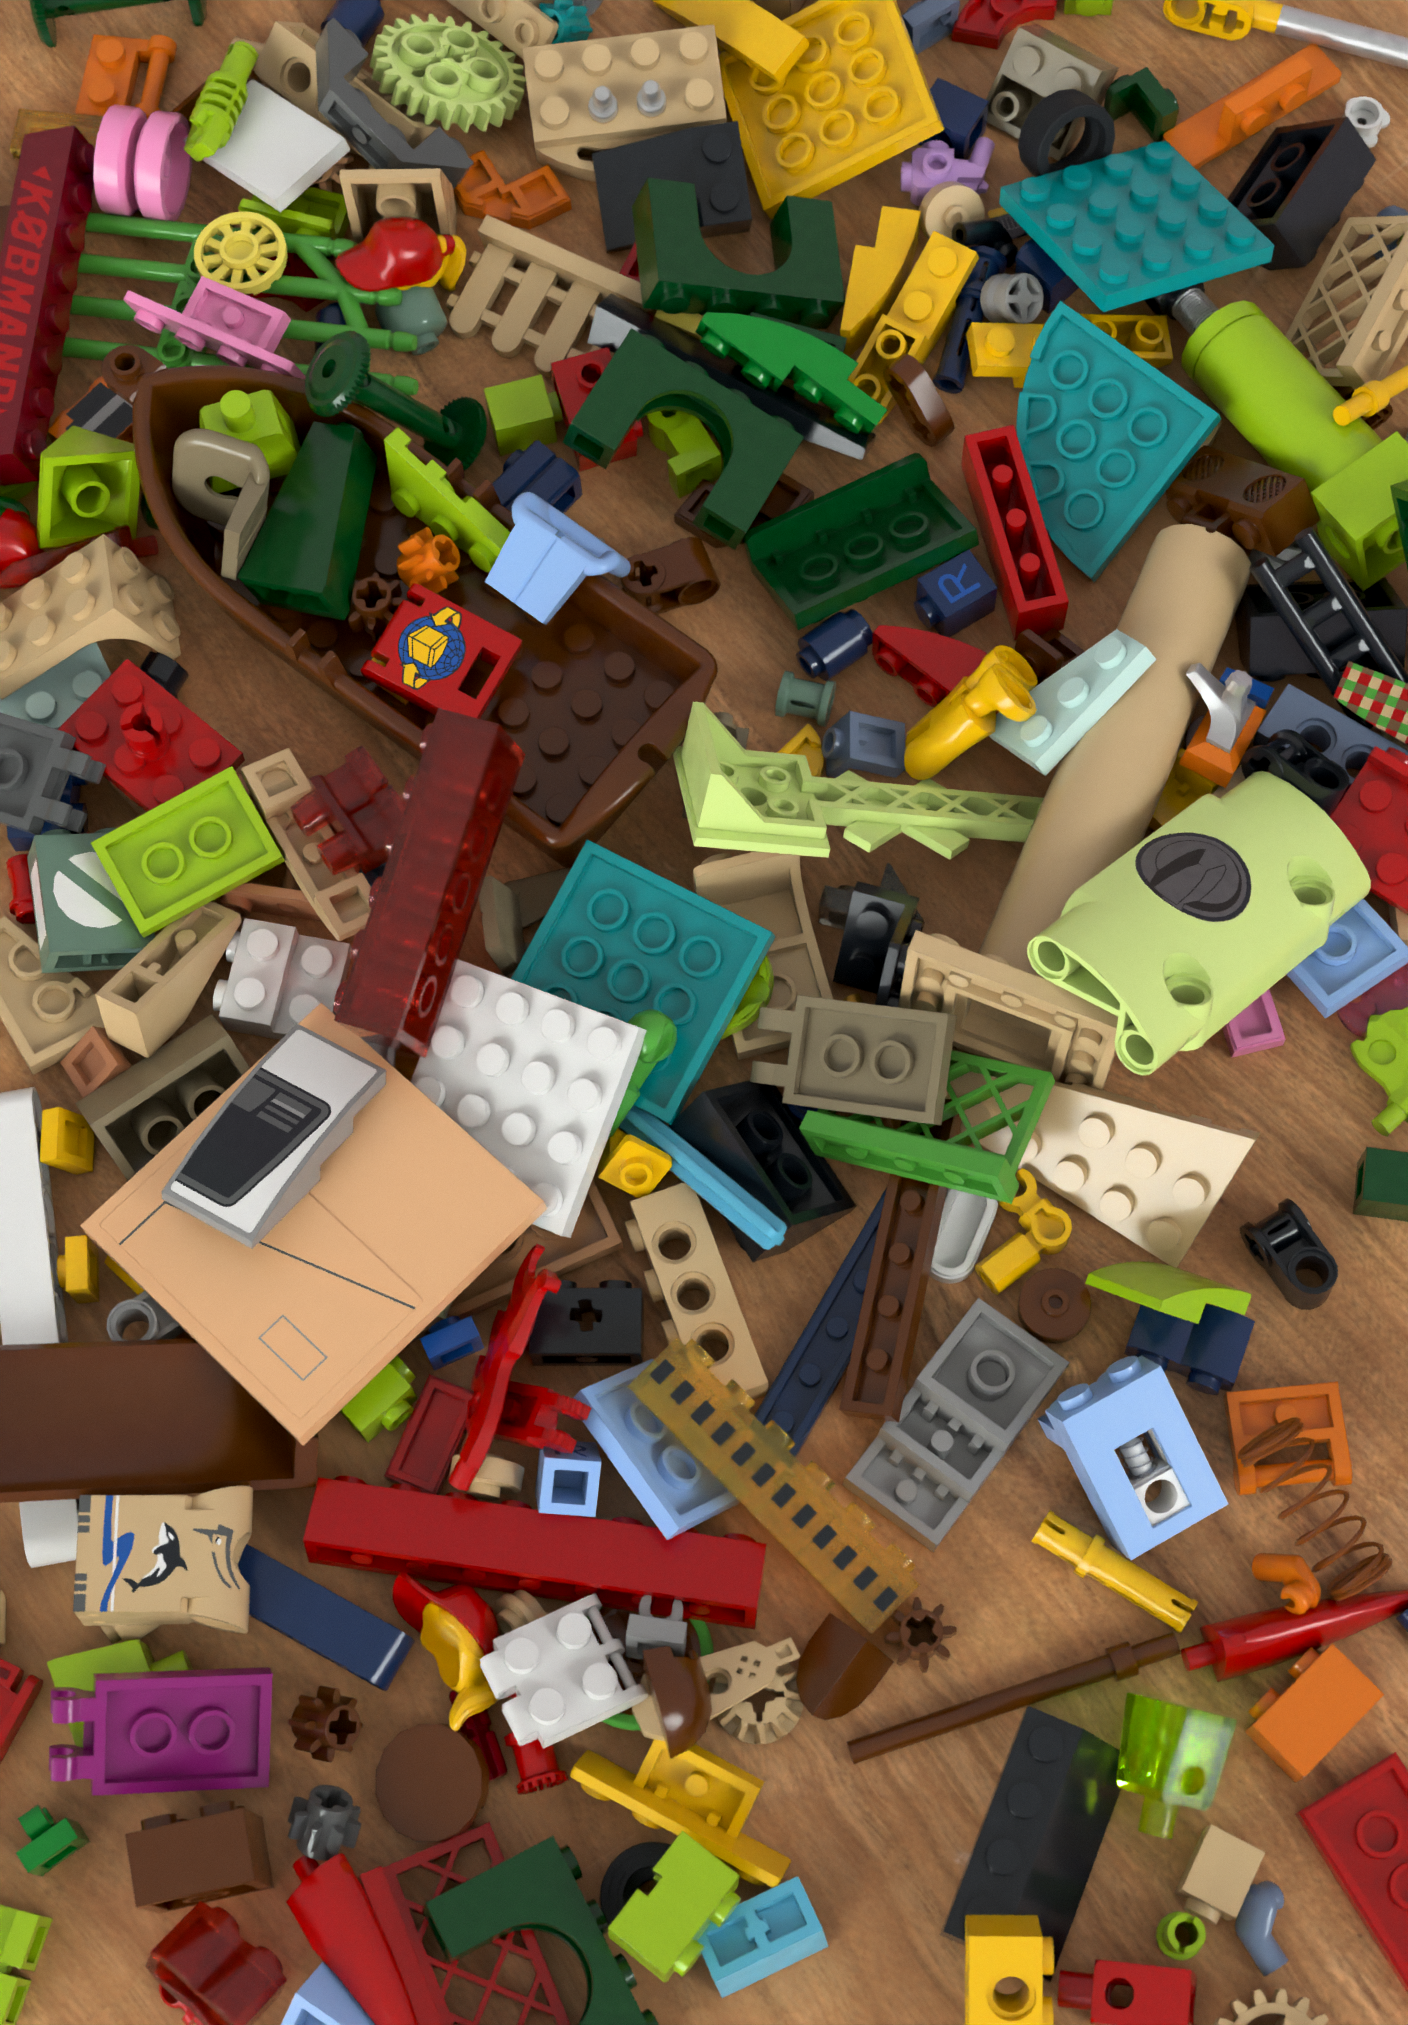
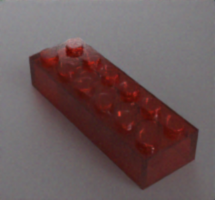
M440 708L437 710L434 722L427 724L423 731L420 742V751L423 755L417 773L412 774L406 782L403 793L405 809L399 826L395 825L389 833L386 843L388 860L382 877L376 878L371 887L368 901L371 911L365 929H360L354 938L351 949V957L354 962L348 980L340 984L334 999V1011L336 1012L334 1021L366 1041L426 1058L525 757V753L499 724Z

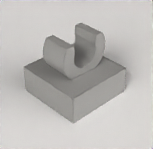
M644 1595L639 1604V1615H629L626 1632V1657L643 1660V1650L663 1646H671L674 1657H684L687 1622H682L683 1605L681 1600L674 1599L671 1615L662 1619L652 1616L650 1613L651 1596Z

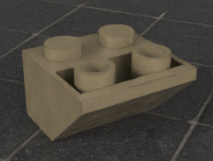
M1038 24L1020 26L986 98L989 101L987 122L1019 139L1021 127L1030 111L1043 98L1058 90L1075 89L1087 94L1098 104L1102 105L1106 90L1112 84L1119 67ZM1078 117L1068 122L1056 134L1050 146L1049 156L1058 161L1065 158L1083 133L1085 126L1084 117Z

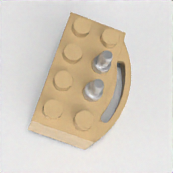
M714 24L522 48L536 159L539 164L543 166L548 164L552 170L561 174L596 182L593 161L582 160L579 157L590 156L592 153L687 128L727 123Z

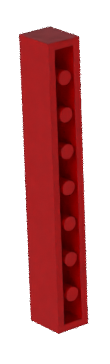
M347 1475L337 1476L335 1479L318 1477L303 1537L309 1563L395 1576L405 1572L415 1579L455 1585L466 1584L470 1587L508 1593L524 1590L535 1597L576 1602L586 1596L597 1594L602 1607L639 1612V1604L643 1596L649 1595L651 1596V1614L670 1616L675 1599L682 1602L683 1618L755 1629L766 1557V1543L756 1542L752 1537L739 1533H729L723 1537L700 1534L696 1529L690 1528L667 1540L658 1527L644 1526L639 1520L630 1517H615L610 1521L590 1518L588 1516L539 1513L538 1510L533 1509L530 1505L516 1500H505L500 1504L477 1501L473 1496L462 1492H449L442 1496L422 1493L418 1488L407 1484H393L389 1488L367 1485L363 1480Z

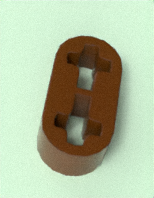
M903 354L884 369L883 377L887 387L908 425L924 444L934 447L953 432L954 422L931 378L918 360L909 354Z

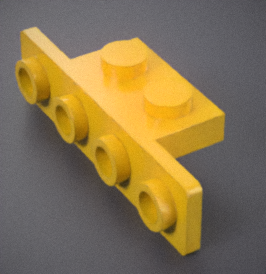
M654 1739L637 1775L591 1750H586L571 1770L570 1777L580 1782L582 1789L590 1796L603 1801L613 1800L632 1810V1815L637 1821L650 1828H665L677 1836L683 1830L714 1856L734 1866L737 1874L752 1884L759 1886L767 1884L773 1888L778 1886L791 1863V1859L741 1832L765 1781L696 1744L691 1749L670 1759L665 1741Z

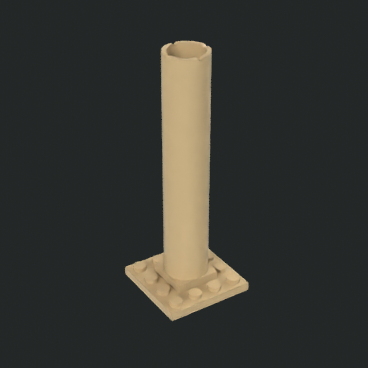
M1193 524L1172 525L1160 530L1156 536L1116 628L1146 646L1156 658V661L1060 760L979 952L975 953L962 948L952 938L942 934L928 935L917 930L915 931L907 951L898 1007L957 1015L952 1045L953 1050L1052 1072L1055 1081L1063 1084L1072 1085L1075 1082L1101 1090L1104 1089L1116 1054L1115 1037L1118 1016L1040 976L1031 966L1027 947L1030 940L1061 918L1066 902L1079 887L1139 844L1145 836L1201 698L1200 693L1186 673L1192 664L1201 663L1211 673L1249 581L1251 562L1244 550L1229 537L1217 531L1209 533L1206 531V527Z

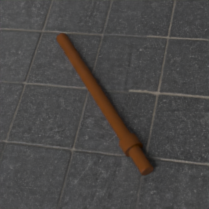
M1171 1632L1130 1646L1129 1642L1126 1641L1105 1648L1106 1655L847 1741L852 1761L856 1764L1112 1677L1118 1682L1139 1675V1668L1180 1655L1177 1639L1174 1633Z

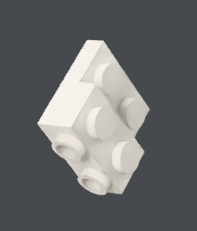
M244 918L241 932H235L226 948V960L233 963L228 980L219 979L213 995V1009L220 1011L219 1018L226 1030L279 1040L320 1003L337 1016L353 952L350 943L299 935L296 927Z

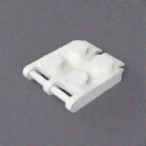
M597 1594L586 1596L493 1639L495 1651L480 1659L481 1663L479 1665L497 1700L514 1693L517 1695V1697L502 1705V1712L519 1746L539 1739L544 1749L635 1706L648 1697L644 1685L636 1684L622 1657L625 1648L621 1640L612 1638L599 1612L602 1604ZM587 1616H589L601 1642L603 1643L602 1645H599L592 1631L591 1623ZM609 1661H612V1663H613V1665H614V1667H615V1669H616V1671H617L619 1677L621 1678V1680H622V1682H623V1684H624L626 1690H624V1691L622 1690V1688H621V1686H620V1684H619V1682H618V1680H617L616 1671L614 1670V1668H613L612 1666L609 1665V1663H608Z

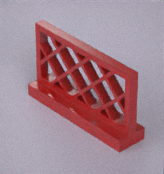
M490 1822L383 1868L379 1866L359 1875L358 1880L372 1905L396 1960L418 2025H479L491 1992L524 2005L516 2025H524L530 2008L553 2017L555 2025H571L533 1930L518 1931L525 1949L511 1943L515 1932L508 1933L505 1940L498 1938L489 1943L501 1948L489 1981L457 1968L459 1960L448 1965V1963L427 1955L423 1946L422 1939L428 1927V1921L424 1917L418 1932L410 1910L425 1916L422 1911L424 1906L405 1899L397 1876L418 1867L440 1876V1881L433 1895V1898L441 1895L446 1880L459 1885L469 1880L451 1871L460 1849L482 1840L491 1862L489 1869L504 1862V1857ZM450 1854L445 1868L430 1863ZM507 1952L527 1959L532 1964L536 1975L527 1997L495 1984ZM432 1967L446 1972L441 1988ZM452 1976L485 1989L473 2021L455 2015L448 2010L444 1996ZM539 1984L548 2006L534 2000Z

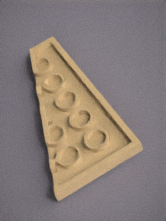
M969 1072L951 1081L950 1084L957 1098L987 1084L983 1074ZM990 1076L992 1081L997 1079L996 1077ZM1055 1081L1018 1168H1024L1029 1171L1040 1183L1168 1265L1177 1268L1261 1133L1241 1128L1239 1131L1211 1124L1212 1119L1193 1114L1190 1117H1185L1159 1110L1156 1104L1075 1082L1072 1085H1067ZM1019 1083L999 1093L1007 1110L1028 1100L1034 1086ZM946 1090L945 1099H951ZM994 1096L964 1111L972 1127L1002 1113ZM1020 1120L1014 1122L1016 1128ZM961 1121L959 1131L964 1132L966 1131V1128L963 1122ZM1008 1125L980 1139L979 1142L990 1151L1005 1155L1013 1133Z

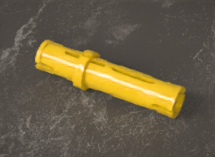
M1049 1510L1032 1538V1543L1042 1546L1074 1566L1073 1573L1082 1579L1087 1574L1174 1628V1631L1177 1633L1183 1630L1192 1615L1190 1614L1191 1611L1193 1612L1198 1604L1197 1600L1187 1597L1105 1546L1106 1539L1100 1535L1095 1534L1092 1538Z

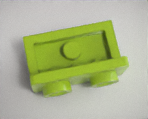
M314 187L306 189L281 213L255 195H253L252 200L242 198L238 206L239 212H254L266 216L276 223L282 232L332 237L333 240L344 238L350 222L342 194ZM257 226L256 230L262 229V227Z

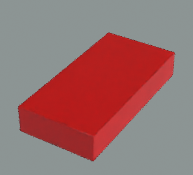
M429 1374L414 1407V1411L409 1418L384 1474L385 1479L396 1484L414 1486L421 1490L422 1493L440 1495L451 1469L452 1458L458 1454L467 1433V1406L474 1392Z

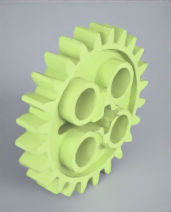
M411 14L409 24L400 18H396L394 27L385 25L382 35L377 34L370 61V67L373 68L372 80L381 82L379 87L380 93L393 94L391 99L393 106L406 104L408 106L406 115L412 116L421 113L424 115V124L429 125L434 119L441 121L444 130H449L451 123H456L466 133H468L470 124H474L484 132L487 129L488 122L499 128L502 125L503 118L512 120L515 110H519L526 78L522 76L523 65L514 63L516 58L515 52H502L504 44L499 40L492 42L487 40L489 32L486 30L479 33L471 31V22H466L462 27L456 26L451 16H448L445 23H442L433 14L428 15L427 22H423L418 16Z

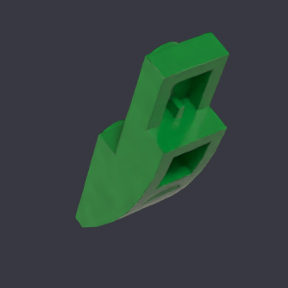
M706 312L700 320L695 332L702 337L700 342L703 347L720 359H725L726 356L743 367L741 370L742 375L758 388L766 389L768 386L776 392L788 376L795 381L793 387L801 396L812 403H818L819 400L836 412L834 418L840 425L856 434L862 431L868 436L887 412L885 407L847 380L859 363L837 348L808 333L775 321L736 313Z

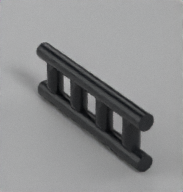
M1313 527L1305 528L1294 538L1302 552L1277 569H1274L1267 557L1258 559L1249 567L1250 572L1332 696H1334L1342 678L1343 672L1341 669L1346 667L1349 661L1353 662L1367 652L1382 674L1408 683V673ZM1312 570H1315L1329 594L1302 611L1287 587ZM1341 611L1356 635L1329 652L1314 628ZM1336 700L1347 717L1368 729L1373 727L1372 724Z

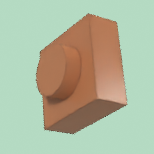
M92 1026L60 1062L83 1098L131 1067V1064L117 1043L108 1039L105 1028Z

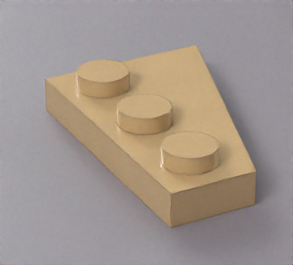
M7 917L0 918V1019L31 1073L34 1075L63 1060L92 1026L105 1027L96 996L92 989L80 978L72 976L69 972L42 973L38 943Z

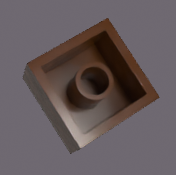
M223 1801L200 1807V1817L195 1819H177L176 1814H165L142 1820L141 1831L125 1834L136 1907L160 1914L274 1888L263 1818L245 1809V1806H235V1801Z

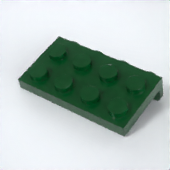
M919 453L906 456L748 530L743 537L752 573L798 630L820 622L825 617L857 602H862L878 592L902 581L909 580L931 567L953 559L966 550L980 545L977 529L930 479L927 461Z

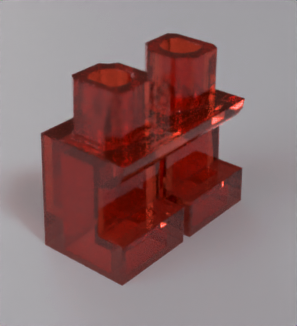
M363 745L345 755L346 763L325 777L323 775H316L309 778L312 791L290 807L294 821L307 837L328 824L336 832L334 836L317 845L322 861L333 876L356 865H359L366 874L420 844L417 820L392 785H389L387 778Z

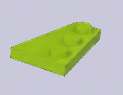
M397 427L384 439L391 499L394 505L404 515L408 517L415 516L427 524L435 536L442 534L449 537L457 547L469 554V557L478 568L485 572H490L511 532L473 497L466 496L460 499L445 478L447 472L433 459L425 466L408 450L407 446L410 444L411 438Z

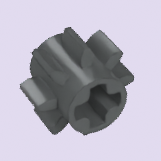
M333 1785L316 1786L311 1790L308 1800L295 1796L288 1822L291 1823L288 1837L289 1839H297L298 1849L307 1857L316 1860H329L339 1853L341 1845L348 1848L355 1847L362 1825L358 1821L361 1808L360 1806H352V1797L342 1788Z

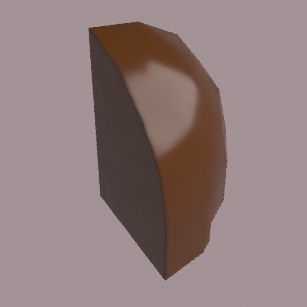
M829 1613L809 1640L799 1659L796 1684L800 1701L812 1716L824 1720L842 1717L857 1708L869 1696L894 1661L865 1637Z
M663 1646L643 1650V1663L648 1688L669 1757L672 1759L691 1749L705 1733L712 1713L710 1688L696 1651L691 1649L685 1657H674L671 1646Z

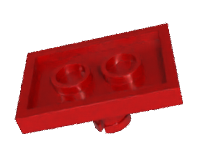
M128 658L57 729L76 738L72 750L87 754L92 757L91 760L106 764L103 776L146 812L231 766L236 770L245 761L244 755L239 749Z

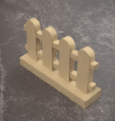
M489 215L485 216L478 229V234L485 251L481 254L474 250L469 260L470 265L475 268L460 297L451 293L446 302L447 308L452 310L449 316V324L456 336L463 339L471 338L477 334L483 324L494 329L491 340L495 351L501 357L511 358L516 356L524 344L537 348L534 356L535 364L538 371L546 377H551L552 362L585 354L575 348L590 320H593L596 306L611 293L653 316L657 312L654 309L643 308L640 282ZM513 266H519L527 271L524 273L513 268ZM506 281L517 286V289L501 316L490 311ZM556 284H559L563 287L568 288L569 291L566 292L555 286ZM547 301L559 305L560 308L546 334L543 335L532 329ZM593 345L590 352L602 348ZM610 351L611 357H613L615 353Z

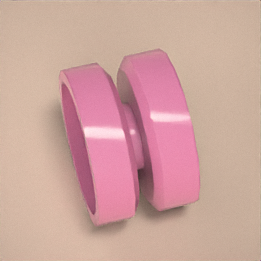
M115 104L108 108L101 121L94 154V187L100 210L106 214L132 216L140 209L142 216L145 218L176 221L179 218L186 202L192 171V157L184 151L185 142L183 139L188 136L190 131L185 116L181 113L157 110L151 113L147 119L145 112L139 107Z

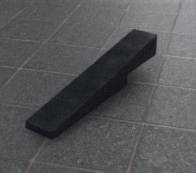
M611 293L596 306L587 343L600 348L608 347L609 351L616 353L632 328L640 334H648L657 338L663 343L667 351L681 360L691 361L700 365L706 370L710 378L727 389L733 388L741 391L751 400L754 406L770 416L776 415L784 418L794 427L797 433L804 436L803 440L863 460L872 448L876 434L871 432L867 436L862 431L856 434L847 430L834 418L835 412L818 403L808 401L799 393L784 385H781L776 392L768 386L766 389L758 388L742 375L741 370L743 367L728 356L725 359L716 357L703 347L700 340Z

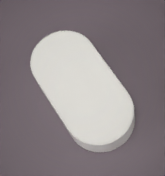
M950 1188L947 1189L930 1270V1276L941 1283L954 1284L965 1280L973 1272L995 1219L998 1207L997 1200Z

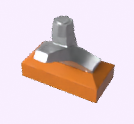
M1201 663L1192 664L1186 674L1202 696L1208 711L1179 764L1226 788L1267 711L1258 707L1256 702L1247 698L1252 687V677L1246 671L1236 670L1232 672L1225 681L1226 686H1224Z

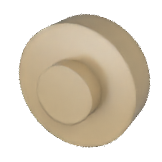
M956 181L942 182L934 186L924 196L919 211H921L920 228L928 239H930L933 231L952 239V228L956 223L983 220L985 217L984 205L979 195L971 188Z
M488 1453L466 1494L483 1500H499L500 1494L520 1493L525 1468L517 1463L504 1460L501 1456ZM460 1454L454 1455L452 1458L449 1477L460 1457Z

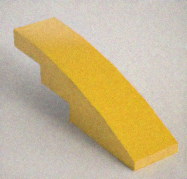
M652 0L657 7L686 27L714 24L718 50L722 52L725 49L747 66L751 67L754 65L778 83L782 81L810 45L804 35L750 0Z

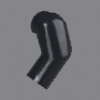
M983 219L958 222L953 226L952 239L965 247L974 245L986 246L1001 252L1007 259L1006 268L1016 263L1015 257L1019 251L1018 247L1013 243V239L1004 226L997 220Z

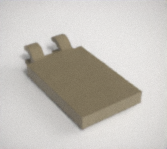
M797 995L795 1011L760 1007L757 1028L791 1033L787 1065L753 1061L750 1082L784 1087L782 1103L942 1125L957 1015Z

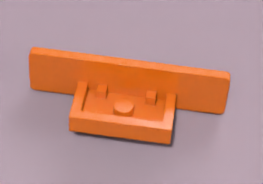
M1312 43L1163 134L1162 141L1166 140L1197 170L1339 83L1342 73L1316 44Z

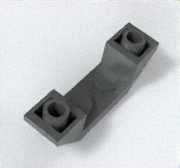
M333 17L326 24L315 45L318 111L375 169L440 168L451 182L453 189L456 188L474 163L467 156L465 148L458 140L449 137L438 127L413 150L407 143L404 134L396 126L388 124L372 107L369 98L361 90L353 88L349 84L358 75L369 53L362 47L359 38L349 29L343 28Z

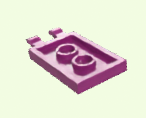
M270 1667L94 1674L93 1691L73 1687L52 1688L50 1700L52 1723L67 1724L84 1721L83 1747L71 1744L49 1746L51 1781L91 1779L92 1796L269 1787L273 1678Z

